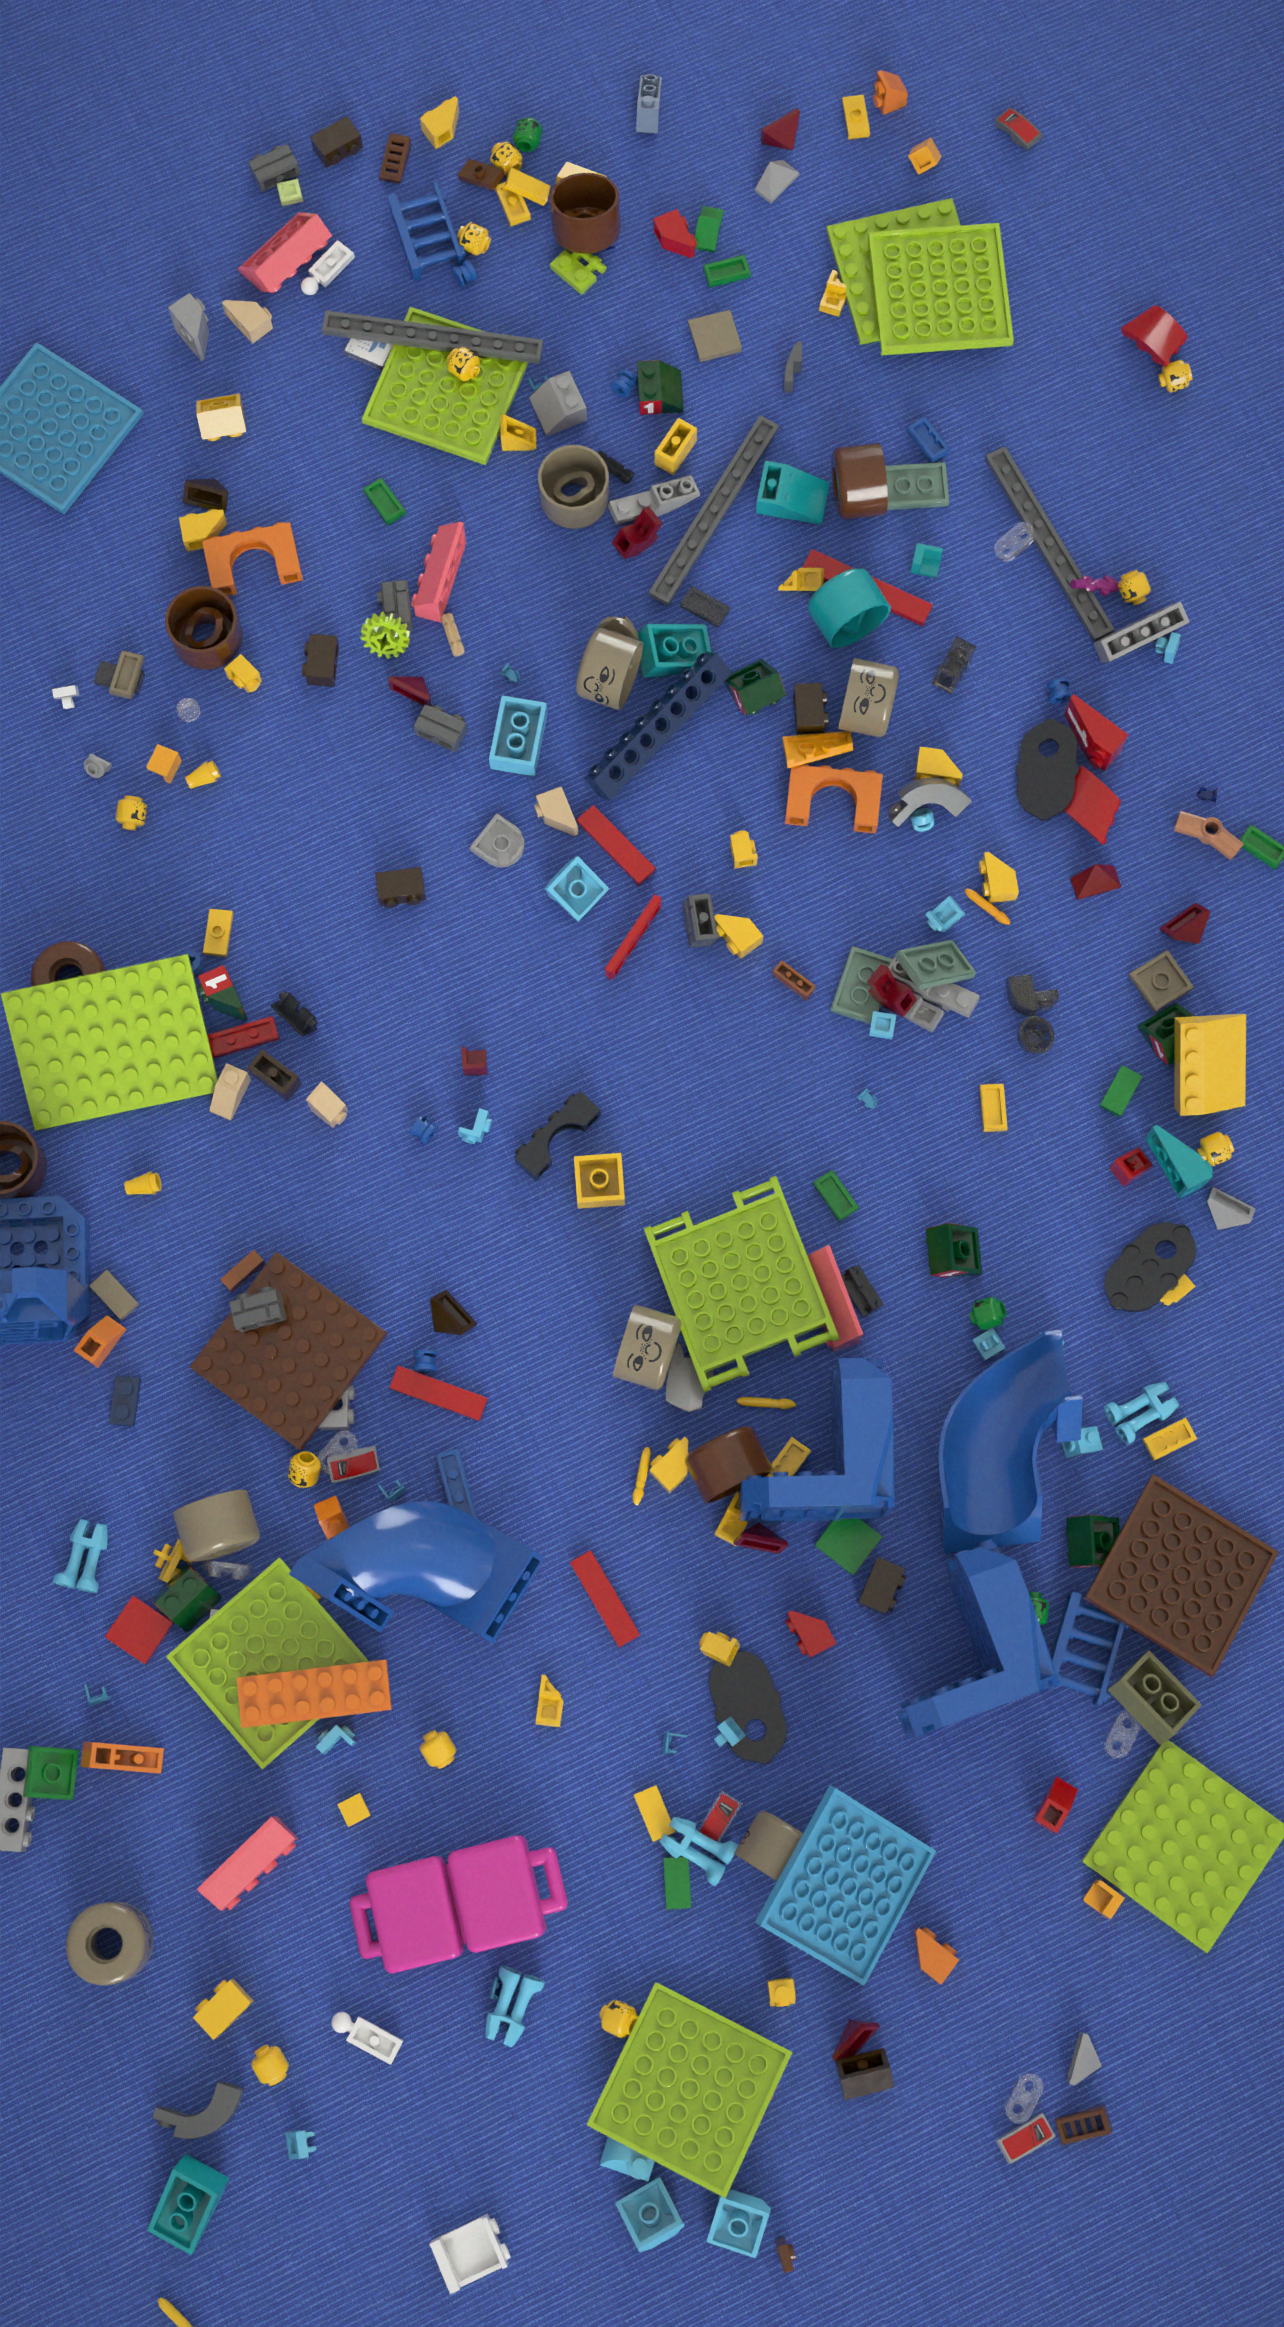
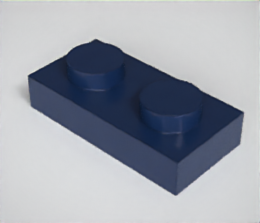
M116 1376L109 1424L135 1427L141 1385L140 1378Z

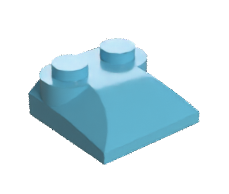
M575 856L549 881L545 890L552 900H555L579 922L609 888L578 856Z
M607 2137L600 2165L630 2175L635 2179L649 2181L655 2161Z
M660 2177L615 2203L639 2252L656 2247L676 2235L685 2226Z
M729 2190L726 2199L719 2196L707 2242L756 2258L771 2208L762 2199L735 2190Z

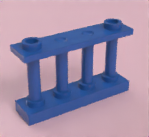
M437 181L433 182L434 194L406 202L398 201L395 193L387 195L389 209L413 281L422 279L421 270L425 266L456 258L458 265L461 266L463 258L466 257L463 245L458 244L444 203L447 202L445 191L439 188ZM437 202L440 212L410 221L408 219L404 220L403 214H405V211ZM444 221L446 231L418 239L410 238L409 233L412 232V229ZM450 239L453 249L423 258L416 256L415 251H418V248Z
M1072 1591L1068 1594L1050 1655L1060 1684L1055 1686L1059 1687V1685L1095 1696L1093 1705L1101 1706L1103 1702L1106 1703L1110 1692L1107 1685L1122 1633L1127 1631L1129 1626L1102 1610L1084 1605V1602L1080 1601L1082 1594ZM1083 1614L1116 1625L1112 1639L1077 1628V1625L1073 1624L1075 1616ZM1069 1638H1077L1109 1649L1105 1663L1070 1652V1649L1066 1648ZM1066 1661L1102 1672L1099 1686L1097 1687L1064 1676L1063 1672H1060L1062 1662L1066 1663ZM1055 1686L1046 1689L1051 1691L1054 1690Z

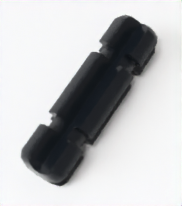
M598 452L610 473L617 478L621 477L620 480L626 484L631 482L634 478V472L628 468L624 469L625 466L612 457L608 458V454L605 452Z

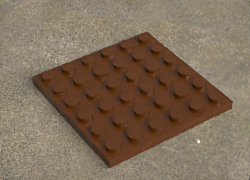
M275 1252L245 1293L254 1295L258 1294L259 1289L264 1287L276 1288L282 1294L287 1320L240 1332L235 1329L233 1315L230 1312L191 1364L190 1368L302 1451L388 1333L285 1257Z
M1152 1474L1084 1599L1212 1678L1223 1661L1279 1551Z

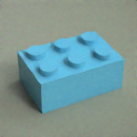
M508 696L501 697L489 756L490 769L529 776L536 775L548 714L547 703Z

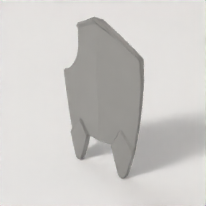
M678 1343L669 1368L666 1401L687 1412H692L702 1408V1399L706 1392L702 1388L692 1358L684 1357L681 1344ZM713 1370L706 1372L707 1378L714 1376Z

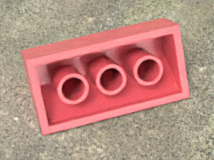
M298 212L238 268V271L261 292L274 293L282 286L281 283L286 278H291L296 274V269L301 264L311 260L312 254L316 250L325 247L328 243L327 240L332 235L317 214Z
M463 522L439 526L437 534L432 536L431 554L427 553L424 562L426 569L424 574L421 573L419 576L418 587L420 588L418 594L413 595L411 603L417 617L441 622V616L444 615L466 546Z
M830 1245L825 1246L808 1255V1258L840 1340L835 1342L831 1340L825 1343L827 1347L831 1346L832 1351L835 1352L860 1343L864 1334ZM825 1325L823 1327L825 1329V1332H827L828 1328L827 1325Z
M272 1816L197 1890L220 1911L226 1908L229 1910L233 1909L241 1901L239 1896L245 1890L250 1892L259 1883L257 1878L263 1872L266 1874L270 1873L278 1865L276 1860L282 1854L287 1856L296 1847L294 1842L298 1838L278 1816Z

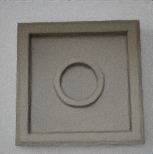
M730 310L688 320L689 330L699 362L742 352V346Z
M1168 950L1128 975L1154 1013L1194 988Z

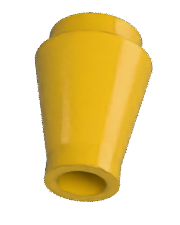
M212 760L210 762L205 761L190 775L186 776L185 779L189 787L193 789L217 782L221 774Z
M150 1171L132 1180L125 1181L124 1187L127 1195L156 1194L158 1191H161L162 1184L159 1174Z

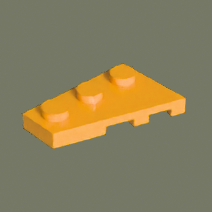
M850 731L782 736L787 768L853 751Z

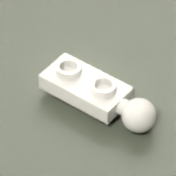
M337 240L308 270L311 277H307L302 281L301 289L303 293L314 295L318 291L319 283L327 287L355 258L354 253Z
M338 2012L332 2018L331 2024L336 2032L344 2033L347 2031L350 2033L346 2041L386 2063L392 2064L404 2040L360 2016L355 2023L352 2022L349 2014L345 2012Z

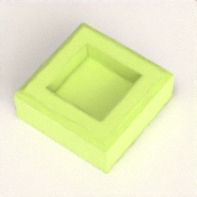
M298 179L277 183L282 206L303 202Z

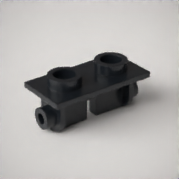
M283 991L279 995L280 1000L270 1005L301 1036L304 1037L318 1029L316 1027L318 1024L316 1016L305 1007H302L299 1011L298 1007L301 1003L290 992Z
M859 1265L850 1267L841 1275L848 1294L863 1317L884 1305Z

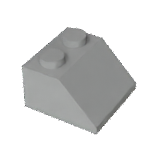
M188 293L168 307L175 331L198 359L203 361L209 337L207 325L209 320L204 313L205 307L200 299H194Z
M570 371L549 378L529 397L546 437L587 421L586 406Z

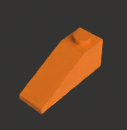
M83 1742L80 1767L161 1774L164 1748Z

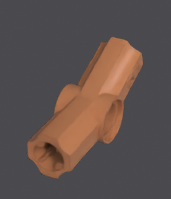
M1180 811L1174 826L1175 832L1198 838L1202 843L1213 846L1230 861L1244 845V843L1224 829L1222 823L1217 818L1210 817L1206 819ZM1205 828L1213 829L1215 834L1207 833Z

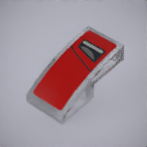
M721 1790L697 1830L705 1836L720 1842L743 1803Z

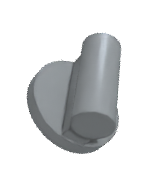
M90 754L84 761L86 772L94 778L102 777L112 767L111 763L94 754Z

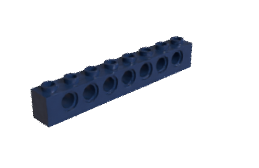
M701 653L696 658V663L691 668L684 670L680 675L681 678L666 689V694L661 699L652 703L650 710L635 721V726L619 738L620 741L617 745L608 749L604 754V758L589 769V774L584 779L600 798L611 800L732 674L717 653ZM702 672H704L705 675L703 681L701 680ZM687 688H689V695H688V697L686 696V689H687ZM672 703H673V704H674V711L671 713L670 708H671V705H672ZM658 719V720H659V726H658V728L656 729V727H655V722H656V720ZM643 735L644 741L640 744V737ZM626 751L629 753L627 760L624 758ZM611 767H613L612 776L609 775V770Z

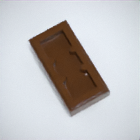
M468 159L458 173L461 181L492 191L495 190L505 175L501 168Z
M784 2236L776 2238L775 2244L783 2271L785 2273L794 2271L792 2261L796 2260L792 2244L787 2245Z

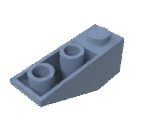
M654 74L640 76L636 132L658 133L662 77Z

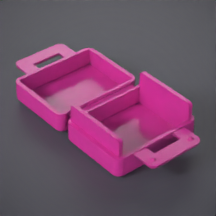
M521 1835L453 1851L448 1856V1864H445L442 1857L433 1856L373 1871L366 1877L368 1893L354 1896L349 1902L361 1957L370 1959L382 1956L384 1968L389 1973H397L459 1957L464 1951L463 1944L467 1945L469 1951L477 1953L540 1937L546 1932L547 1928L544 1915L563 1911L568 1905L556 1851L551 1847L529 1852L527 1840ZM544 1864L551 1897L540 1900L533 1867ZM368 1908H372L378 1941L374 1942L372 1941L366 1913Z

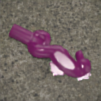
M1086 575L1082 579H1075L1070 583L1072 589L1084 588L1089 592L1097 589L1102 596L1118 590L1117 581L1107 575L1103 579L1097 578L1093 581L1090 576Z

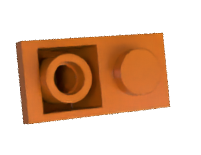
M878 71L876 82L874 83L873 102L875 107L880 109L882 115L905 107L908 92L900 77L886 71Z
M105 1316L86 1332L73 1351L99 1368L127 1329L109 1316Z
M336 1495L314 1504L318 1521L327 1540L350 1527Z
M916 1927L914 1929L918 1967L942 1985L959 1961L955 1957L957 1951L947 1943L941 1946L934 1940L936 1935L928 1928L924 1927L921 1930L919 1927Z

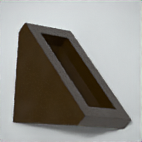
M216 479L185 480L183 502L210 510H223L226 513L229 491Z
M447 1290L431 1298L430 1304L434 1332L463 1335L476 1327L477 1323Z

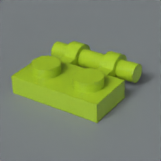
M566 250L550 263V269L581 295L597 281V276L593 272L597 270L603 274L607 269L602 263V259L597 255L570 254ZM581 258L589 263L586 267L579 262Z

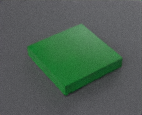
M841 1519L833 1521L814 1546L851 1575H854L883 1536L860 1519Z
M29 1746L23 1797L73 1800L79 1750Z

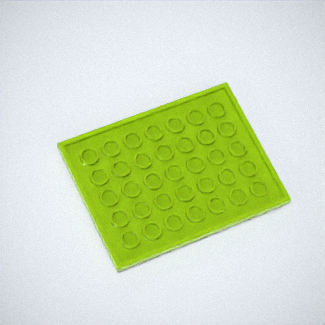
M189 954L1 993L35 1131L214 1093L218 1077Z

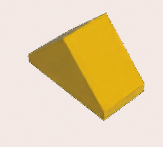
M502 414L500 416L502 451L536 449V428Z

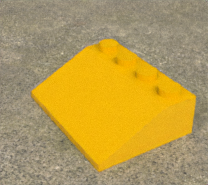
M1246 1014L1175 1017L1174 1109L1180 1116L1204 1115L1245 1106Z

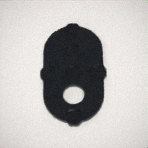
M1046 719L1043 723L1034 726L1026 733L1020 747L1019 764L1016 766V775L1018 776L1017 797L1019 803L1028 814L1037 817L1040 821H1048L1051 817L1059 815L1068 808L1074 797L1076 776L1079 773L1076 737L1069 727L1057 722L1055 719ZM1048 740L1057 742L1059 749L1055 755L1044 757L1040 754L1039 748L1042 743Z
M1158 1223L1144 1230L1132 1244L1126 1245L1122 1250V1255L1113 1263L1105 1276V1291L1110 1300V1306L1116 1310L1142 1312L1155 1306L1168 1291L1174 1290L1178 1286V1280L1189 1270L1196 1257V1245L1190 1234V1229L1184 1224ZM1162 1242H1170L1176 1247V1253L1170 1259H1162L1156 1255L1155 1248Z
M737 1651L730 1667L717 1661L710 1673L709 1687L716 1707L714 1714L716 1720L720 1723L731 1716L744 1734L748 1721L759 1719L764 1722L767 1731L765 1737L760 1741H752L745 1736L733 1747L728 1741L727 1743L731 1750L739 1757L748 1761L765 1764L770 1762L772 1757L782 1748L786 1738V1722L779 1704L781 1697L779 1692L774 1689L769 1671L763 1661L754 1654Z

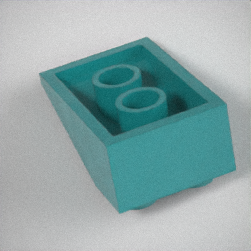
M646 624L638 632L639 640L643 641V653L640 662L643 677H667L682 674L684 670L691 668L696 663L695 660L701 653L711 652L706 624Z
M1153 1126L1146 1135L1145 1140L1178 1199L1203 1188L1213 1177L1211 1174L1213 1173L1212 1167L1207 1160L1204 1161L1200 1154L1160 1126Z
M184 2154L171 2172L147 2231L192 2255L221 2200L230 2178L195 2158Z

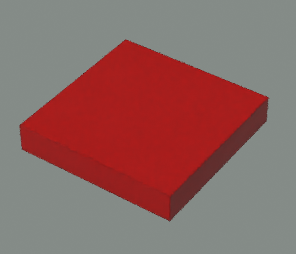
M132 1596L105 1635V1638L146 1665L174 1623L135 1596Z

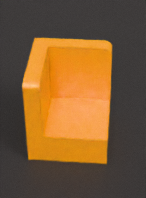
M930 137L914 146L908 157L919 175L937 165L941 154Z
M157 744L146 767L149 771L163 776L165 782L171 784L182 760L178 752Z
M1096 1879L1084 1896L1083 1901L1106 1918L1111 1919L1125 1898L1101 1880Z

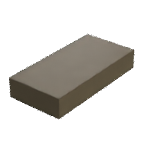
M121 651L109 688L111 695L132 700L145 660L143 655Z
M108 1270L103 1272L89 1285L121 1321L139 1306V1303Z

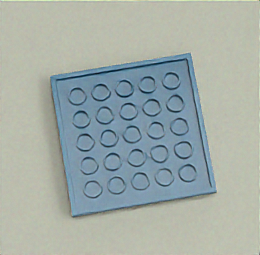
M36 342L0 387V474L62 514H65L144 415L143 410Z
M829 1785L755 1923L865 1986L933 1859L936 1850Z

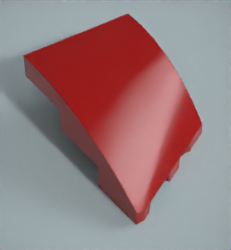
M1157 305L1152 306L1121 327L1123 336L1135 340L1138 349L1150 353L1153 362L1165 367L1169 365L1171 355L1177 354L1180 346L1188 339L1187 334L1177 321Z
M1081 766L1076 776L1073 800L1064 812L1084 828L1090 836L1104 845L1107 841L1106 834L1109 827L1113 825L1114 816L1119 809L1121 800L1084 766Z

